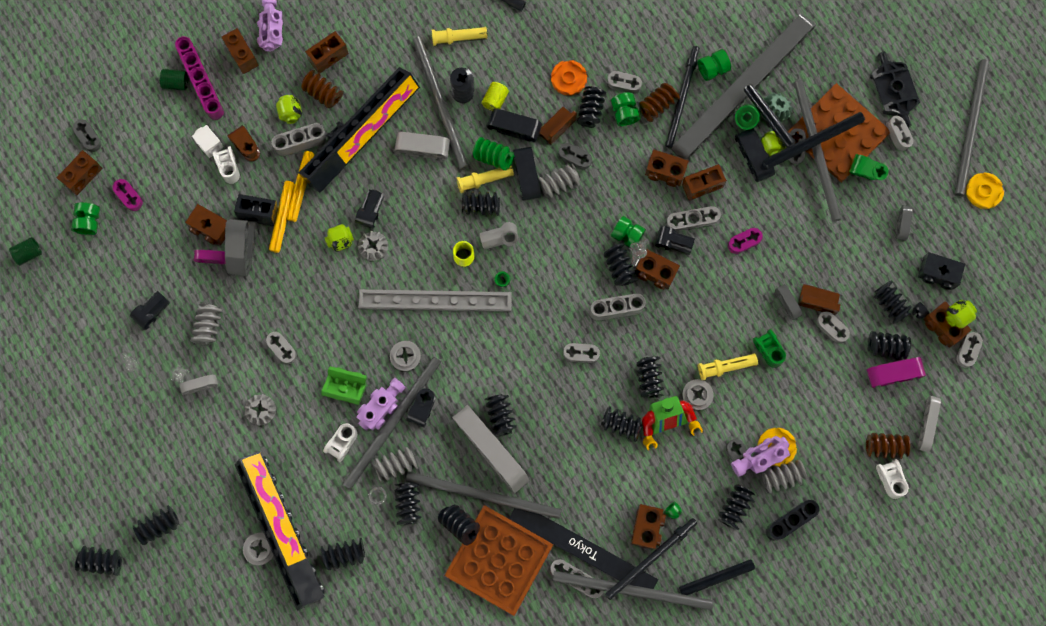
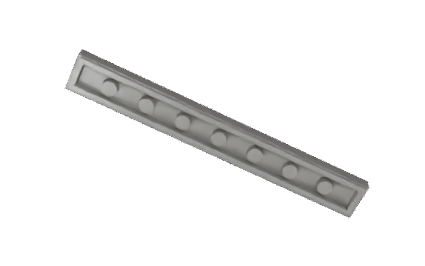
M359 289L358 308L511 312L512 292Z

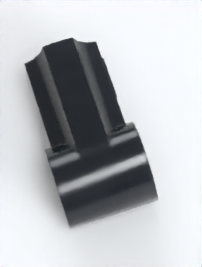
M374 189L368 190L362 208L360 207L355 217L356 224L371 229L375 228L374 223L375 220H378V212L384 199V194Z
M661 226L654 245L657 248L663 247L665 250L672 249L690 255L695 238L676 233L670 227Z
M156 291L143 305L137 306L131 312L130 317L143 330H147L149 325L156 321V317L170 302L159 291Z

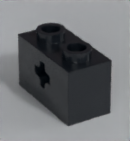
M238 194L234 213L237 220L256 221L258 224L274 226L278 205L276 200Z
M928 252L923 257L918 278L923 279V282L927 284L936 283L940 284L943 289L952 290L960 285L966 264Z

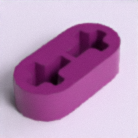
M124 179L114 182L113 191L123 204L131 211L139 210L142 207L143 201L133 187ZM119 186H125L124 188L127 191V193L124 194L120 190ZM130 196L136 200V205L131 204V201L128 199Z
M750 228L733 236L728 243L729 250L734 254H739L757 246L763 238L762 232L757 228ZM751 233L753 235H758L756 241L754 239L747 241V239L751 236ZM734 241L737 243L744 242L740 245V249L733 247Z
M194 251L193 260L197 263L226 264L225 251Z

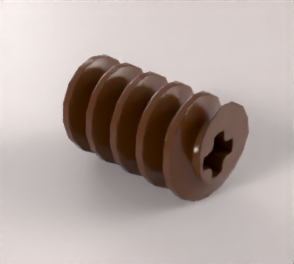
M315 70L310 71L302 81V90L307 92L308 95L313 96L315 100H319L326 108H332L340 101L344 91L340 90L336 93L338 90L337 86L331 89L332 82H328L325 85L326 78L323 77L320 80L321 74L317 73L314 76Z
M662 83L660 87L655 89V92H651L649 96L644 98V101L639 102L640 112L647 121L653 122L651 116L658 118L657 111L663 114L664 110L662 107L669 109L668 103L671 105L675 104L674 99L679 100L680 96L671 85Z
M877 433L868 434L866 439L867 457H871L872 452H874L876 458L879 457L880 452H882L883 458H886L888 453H890L891 459L895 458L896 453L899 459H902L904 454L908 457L910 454V438L908 435L901 437L899 434L894 436L892 434L885 435L884 433L879 435Z

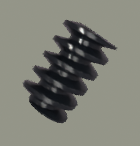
M462 67L456 68L450 75L452 96L459 103H467L474 97V77L470 70Z
M587 86L583 91L577 123L584 127L594 128L595 124L601 121L598 117L602 116V112L599 110H602L604 107L601 103L605 102L603 97L606 96V92L597 87Z
M464 191L462 195V213L465 209L466 214L470 215L471 210H473L474 215H477L480 210L481 214L485 215L486 210H488L489 216H492L495 210L497 216H499L500 197L497 196L496 192L493 193L492 197H490L489 192H486L485 197H483L481 191H479L477 197H475L474 191H471L470 196Z
M625 244L612 246L603 254L605 258H608L606 264L610 265L609 271L613 272L611 276L613 279H616L614 281L616 286L629 285L638 280V277L632 278L636 271H629L633 264L626 263L630 260V257L623 256L628 252L627 250H621Z
M891 280L875 291L877 293L874 298H882L878 304H886L883 310H891L888 317H895L893 324H896L911 314L908 312L911 309V305L904 307L907 300H899L902 293L895 294L898 288H890L893 283Z
M871 331L868 337L867 350L868 352L872 350L873 356H876L877 352L880 351L881 357L887 352L889 358L895 353L896 359H899L900 355L903 354V359L906 360L911 350V338H907L906 335L900 337L898 334L892 336L890 333L884 335L883 332L876 334L875 331Z
M658 356L644 357L636 364L637 367H640L637 373L643 375L638 378V381L643 383L639 386V389L644 390L640 393V396L643 398L664 396L659 394L660 391L664 390V387H660L658 384L664 381L657 378V376L662 375V372L656 371L657 368L661 367V364L655 363V361L661 359Z
M499 394L485 399L489 401L486 403V407L492 408L488 411V415L493 416L490 418V422L496 423L491 427L492 430L497 431L493 434L495 437L512 434V430L517 427L516 425H510V422L515 420V418L508 417L513 412V410L506 409L511 403L504 401L509 395Z
M611 406L607 407L601 425L604 424L605 431L611 427V433L614 434L618 429L619 436L626 432V439L634 435V442L637 441L643 426L640 417L633 421V415L630 414L626 418V412L624 411L619 416V409H615L611 413Z
M395 484L399 488L395 489L394 492L400 494L395 498V501L401 502L395 506L396 509L401 510V512L396 514V517L402 518L397 521V525L417 524L416 521L421 519L422 516L416 515V512L420 511L421 508L415 507V504L419 503L420 500L414 499V497L419 495L420 492L414 491V488L418 487L419 484Z
M736 484L734 486L736 491L730 493L732 498H727L726 502L728 505H723L722 509L725 512L718 513L721 518L718 520L732 529L739 530L736 522L743 523L740 516H747L743 510L751 509L747 503L755 502L751 497L755 494L749 489Z
M454 504L450 507H445L438 514V522L465 546L475 541L480 525L473 518H470L469 514L465 513L463 509H460L458 505Z
M167 505L166 513L159 509L160 516L153 512L152 520L145 516L144 524L137 520L138 527L133 525L134 533L142 545H146L148 540L154 541L155 536L158 538L162 537V532L168 534L170 529L176 530L177 525H180L176 513L169 505Z
M360 538L359 544H356L355 540L352 539L351 546L344 541L342 548L338 542L335 549L328 544L327 551L321 546L322 559L327 570L332 569V564L336 569H339L340 562L343 567L348 566V561L353 566L356 563V559L359 564H363L365 550L362 538Z
M83 546L76 557L75 570L79 571L81 569L82 572L89 570L90 573L97 571L98 574L105 572L106 575L113 573V575L117 576L121 570L122 557L119 556L118 550H115L113 555H111L110 549H107L105 554H103L102 548H99L97 553H95L94 547H91L89 552H87V547Z

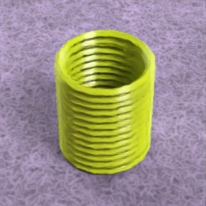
M492 82L482 100V105L486 109L491 108V104L495 108L501 109L509 93L508 88L501 83Z
M460 241L453 247V257L457 265L466 267L474 260L473 246L467 241ZM460 249H468L471 255L466 259H460L456 256V253Z

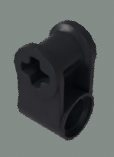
M424 388L418 392L408 412L406 421L425 428L426 420L430 417L435 403V395L430 389ZM426 394H429L431 400H427L425 403H423V399L421 398V396H426Z

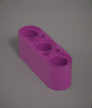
M921 357L866 369L871 388L926 376Z

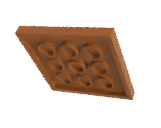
M837 83L811 108L817 133L859 112H862L865 117L863 123L821 143L828 171L841 183L851 174L849 171L855 154L867 157L890 134L889 129ZM803 117L788 131L790 133L793 129H802L806 133V138L809 137ZM799 131L796 132V135L792 136L796 143L803 137L799 135ZM812 148L806 150L814 158Z
M484 505L475 520L480 525L475 541L468 546L462 543L444 576L515 616L554 544Z

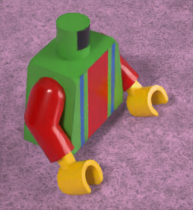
M677 396L665 398L650 405L648 412L642 418L643 433L646 436L643 439V444L648 451L650 444H653L655 449L658 446L652 435L687 424L688 422H690L689 429L693 436H695L693 431L696 428H699L701 433L703 432L700 423L696 421L697 418L692 405L683 400L679 401Z

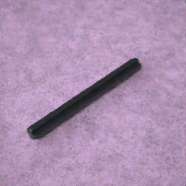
M859 112L764 159L762 162L763 166L768 170L863 123L865 120L863 113Z

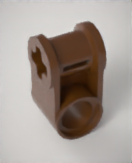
M243 125L227 135L232 144L235 145V148L240 151L247 161H256L259 158L260 150Z

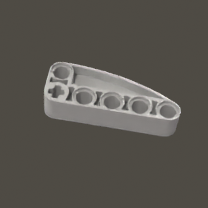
M468 405L452 417L514 494L530 481L521 466Z

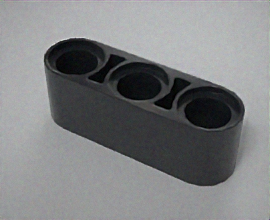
M494 108L486 127L489 130L494 129L498 133L528 142H536L543 124L534 118Z
M752 128L736 134L735 141L739 143V149L743 157L747 159V165L752 175L754 174L756 177L755 181L760 182L774 176V167L766 170L763 166V160L769 156L756 130Z
M532 147L514 149L515 166L519 176L518 181L520 191L522 192V200L541 198Z
M814 500L800 503L767 526V537L773 541L785 538L819 514L820 507L818 503ZM806 504L810 505L813 509L811 515L807 514L804 510ZM790 515H793L797 520L795 526L791 525L788 521ZM774 526H777L781 531L779 537L774 536L772 533Z

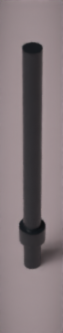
M698 46L692 47L690 58L686 62L687 69L679 94L680 99L676 105L665 145L668 148L673 147L693 71L697 67V57L700 49Z
M691 518L685 525L679 526L670 538L607 591L605 596L609 600L616 596L677 541H682L688 535L687 533L697 525V521Z

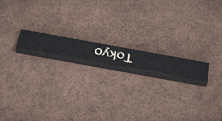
M514 508L509 517L513 522L618 581L635 568L632 564L541 514ZM643 571L628 585L654 589L659 579Z

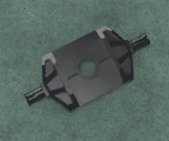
M880 52L878 56L881 66L870 75V78H873L884 108L882 112L886 115L902 117L907 127H910L912 124L908 115L919 105L920 100L908 67L903 62L888 61L886 52ZM892 84H899L901 90L893 89Z

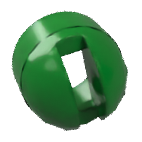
M501 271L496 274L495 283L498 286L507 287L510 284L511 278L508 273ZM501 276H504V278H505V280H506V283H505V284H504L503 280L501 279Z
M674 501L665 509L664 513L671 519H677L681 515L682 509Z

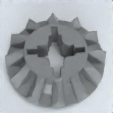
M370 231L369 233H364L361 239H359L358 250L363 258L376 261L387 253L388 242L386 237L380 232ZM368 240L372 241L373 243L378 242L376 244L378 251H376L373 248H368L370 246Z
M398 342L390 351V361L399 371L408 372L415 369L418 363H420L421 353L418 346L413 342ZM404 349L407 351V354L414 355L408 358L407 364H405L403 358H397L403 355Z
M692 380L685 385L682 391L683 401L690 403L694 410H703L713 401V389L704 380ZM703 389L701 394L702 399L697 398L693 401V397L695 395L693 391L698 392L699 390Z
M264 394L254 395L247 400L244 407L246 418L254 425L269 423L276 413L274 401ZM259 404H262V407L268 411H261L258 418V412L252 408H257Z
M255 533L246 539L243 546V554L249 563L264 565L272 560L273 553L264 533ZM259 543H262V547L267 549V551L261 552L258 556L257 551L251 549V547H257Z

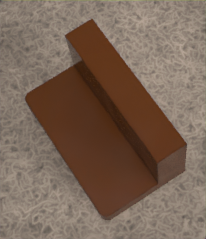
M562 107L542 126L539 135L552 145L576 121L577 112L573 111L570 113L565 107Z
M804 284L798 305L820 312H830L835 316L840 310L841 304H838L840 294Z

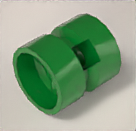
M723 49L712 53L711 57L708 55L697 61L698 69L705 81L714 79L718 74L723 75L731 71L730 59Z
M622 93L611 99L613 111L616 112L615 118L618 126L631 125L640 120L641 117L638 108L635 107L636 101L633 93Z
M753 104L743 105L735 114L736 124L746 130L754 128L761 119V113Z
M75 203L73 215L76 218L72 220L71 231L85 235L97 234L98 222L95 220L99 219L100 207L91 203Z
M622 216L615 226L611 237L619 242L623 240L627 247L634 250L646 229L638 224L633 225L632 220Z

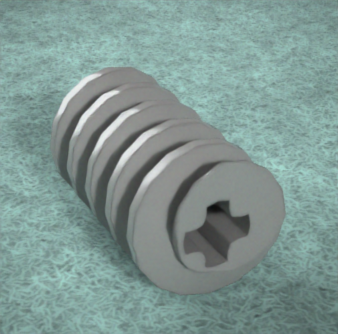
M573 163L571 167L566 165L565 171L559 168L558 174L555 171L551 172V176L546 174L544 176L545 180L542 177L538 178L544 195L548 194L551 198L553 197V191L558 195L560 194V188L566 192V185L573 189V182L580 186V178Z
M198 303L201 307L197 308L199 315H196L195 319L199 322L194 323L193 326L196 329L192 331V334L196 337H192L190 341L208 346L210 342H216V339L212 338L211 335L218 333L213 330V327H219V324L215 323L214 320L221 319L216 313L222 312V310L214 305Z
M405 447L404 454L400 449L397 451V456L391 452L389 460L385 455H383V462L375 458L374 466L381 483L382 477L387 481L390 480V474L396 478L397 471L404 475L405 468L412 472V465L418 469L414 455L408 447Z
M796 460L795 464L793 462H788L787 465L781 464L780 468L774 466L772 470L767 468L765 472H762L763 482L769 493H772V487L780 491V485L787 489V483L795 487V481L802 485V479L807 480L805 467L801 460Z

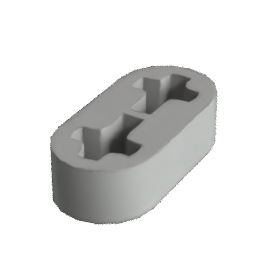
M613 71L608 76L607 84L614 90L637 93L641 89L642 81L636 75ZM618 77L617 84H614L611 79ZM632 81H636L635 88L631 87L630 83Z
M893 116L887 121L886 127L890 131L889 135L898 150L905 151L912 146L913 137L903 118Z
M823 312L818 316L816 321L818 327L834 342L843 343L849 338V329L832 313ZM827 317H828V318L830 319V320L828 321L829 324L827 323V324L824 325V324L822 323V322H823V318H827ZM842 330L844 332L843 337L838 338L836 336L838 334L837 331Z
M272 332L267 336V345L281 362L292 364L296 360V351L282 334ZM273 337H280L278 341L281 346L279 348L275 343L271 345ZM283 349H285L288 353L292 351V353L290 354L291 359H283V357L285 356L282 352Z
M971 332L964 336L957 354V363L961 367L967 368L975 364L983 341L980 334ZM974 337V341L977 342V344L972 345V347L970 348L971 341H969L968 339ZM968 352H970L968 358L971 361L965 363V359L962 358V356H965Z
M570 343L565 346L563 355L570 362L594 363L599 359L600 350L591 344ZM574 348V351L580 352V354H574V357H570V354L566 353V351ZM590 349H593V353L597 355L590 359L589 355H585L583 352H589Z
M207 375L180 384L182 395L218 386L216 375Z

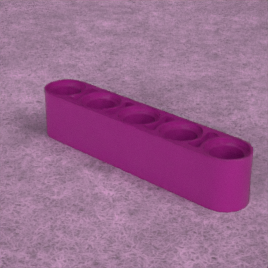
M179 37L175 42V46L202 106L209 118L218 120L222 118L224 110L200 57L188 37ZM206 92H210L209 95L203 96ZM218 107L217 110L211 112L212 108Z

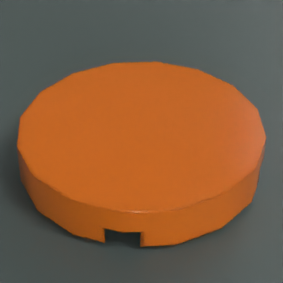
M574 60L559 62L551 72L553 88L563 95L572 96L580 93L587 83L585 68Z

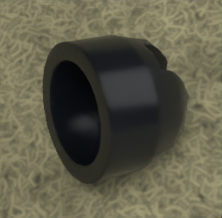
M921 302L917 303L912 310V314H917L916 318L922 319L930 314Z

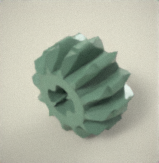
M773 92L763 99L781 123L790 117L793 109L790 106L791 102L787 101L786 97H782L781 93L776 94Z

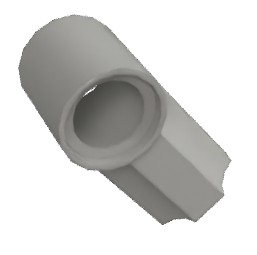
M506 222L500 228L480 233L484 250L504 244L507 246L515 245L518 241L517 226L512 222Z

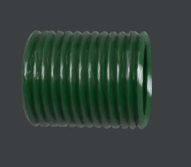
M162 69L159 79L160 87L162 89L186 91L188 87L186 86V81L187 84L189 81L187 71Z
M33 237L9 248L13 260L19 266L42 255V251Z

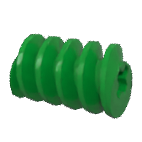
M483 137L476 141L472 152L473 158L477 161L487 163L502 170L509 169L514 160V153L510 152L508 146L497 145L496 142L491 143L489 139L485 140Z

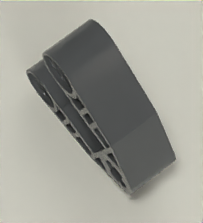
M227 220L225 227V260L228 275H249L257 236L255 231L258 229L256 221Z

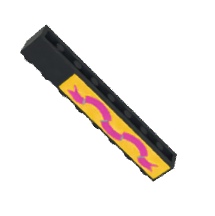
M399 67L298 172L310 187L321 193L415 94L420 86L412 74Z
M261 451L240 458L236 462L235 467L297 611L320 601L325 597L324 588L321 583H318L315 567L308 560V551L301 544L300 533L297 528H294L291 512L284 505V496L277 489L276 478L270 473L267 458L263 456Z

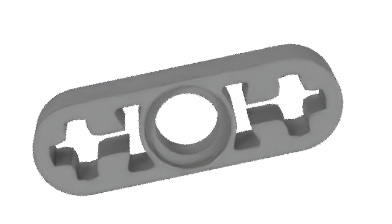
M713 206L676 212L668 216L666 225L675 231L714 225L719 221L721 213L718 208ZM710 212L716 214L714 220L711 217H705L704 222H702L701 213H703V216H708ZM696 215L699 221L695 224L690 223L688 217ZM683 216H685L684 221L679 222L677 226H675L674 223H670L672 222L673 218H675L676 221H680L683 219Z
M929 396L927 399L923 417L925 422L924 427H921L917 446L918 450L929 452L932 448L941 405V399L938 397Z
M561 559L555 560L550 567L552 575L556 571L554 565L562 563L564 570L573 569L569 574L579 573L581 576L593 578ZM568 584L593 599L599 598L604 591L600 590L599 593L592 595L590 593L591 589L585 587L584 591L581 589L582 586Z

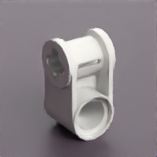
M228 146V149L219 152L213 151L215 162L225 182L229 184L236 183L240 178V173L232 147ZM229 171H233L231 175H226Z
M348 423L342 424L326 444L323 452L330 453L337 458L338 462H341L357 438L356 428ZM351 428L352 435L349 438H344V430Z
M893 459L891 463L885 465L878 464L876 466L889 497L898 499L907 494L909 487L897 459ZM894 484L900 487V494L894 491Z

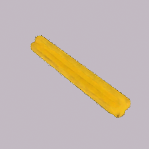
M304 152L299 171L314 157L313 152ZM299 173L286 216L287 220L292 222L297 221L307 185Z
M285 181L269 246L271 252L279 253L287 222L286 216L295 187L292 181Z

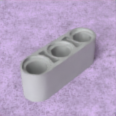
M314 123L278 134L272 138L271 142L276 154L286 156L319 146L326 141L327 137L323 126ZM316 132H321L320 136H313ZM303 138L301 142H295L296 139ZM286 143L284 147L278 148L279 144Z
M398 132L394 152L397 154L406 153V155L417 157L423 155L425 158L433 159L439 157L442 160H446L448 158L450 140L441 136Z
M641 294L596 300L591 305L590 316L594 320L600 321L637 315L643 311L646 300ZM639 301L641 307L635 308L631 302ZM614 304H620L623 309L621 311H616L613 309L612 306ZM595 307H601L604 312L602 314H597L594 312L593 309Z

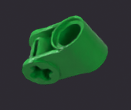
M855 154L849 171L853 175L869 180H884L889 172L885 164L859 154Z
M770 329L761 337L753 338L754 345L762 354L766 363L772 368L780 367L786 359V353L775 333ZM771 355H778L780 357V361H774Z

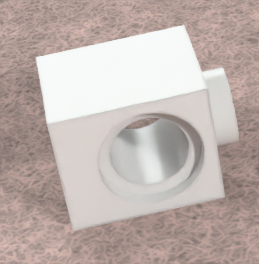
M207 125L197 129L194 135H192L194 141L208 158L213 156V151L218 152L224 147Z

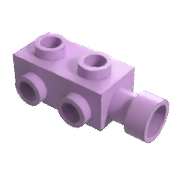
M262 0L264 11L259 13V20L257 21L259 27L257 43L263 50L273 51L280 47L283 41L282 11L275 9L277 0Z
M395 377L389 383L390 386L387 390L383 387L379 390L376 389L371 394V400L368 404H363L357 411V418L360 420L358 424L366 431L369 428L372 431L375 428L379 430L385 423L383 418L388 413L390 415L393 414L398 407L396 405L398 400L395 397L399 392L402 393L406 387ZM382 397L386 398V402L384 404H380L379 402L380 398ZM369 412L373 413L372 419H367Z
M774 436L773 438H767L755 448H749L743 454V459H737L732 462V469L738 477L744 475L748 469H751L756 474L764 472L768 467L775 463H780L790 456L788 450L789 443L785 437L779 438Z

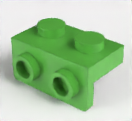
M330 366L328 377L322 389V396L359 405L366 388L367 376L358 372Z

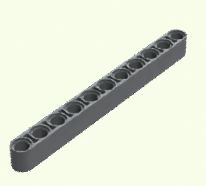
M801 13L688 129L671 150L680 158L688 160L687 158L700 148L699 145L701 143L704 144L712 135L711 133L724 123V119L726 117L729 118L736 110L735 108L748 98L744 88L751 84L757 89L760 86L759 83L772 73L773 68L776 69L784 61L783 58L795 49L797 43L800 44L807 37L808 32L811 33L816 24Z

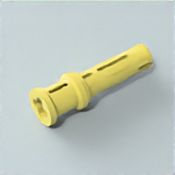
M486 27L462 30L447 28L442 31H435L433 29V46L441 43H448L450 45L453 41L487 39Z
M512 166L507 170L497 168L480 174L473 172L470 176L463 178L456 177L459 191L462 194L465 190L479 189L482 184L514 176L513 169H511Z
M755 353L725 361L716 359L708 364L699 363L698 371L701 380H706L707 377L716 375L720 377L725 372L757 366L758 359Z

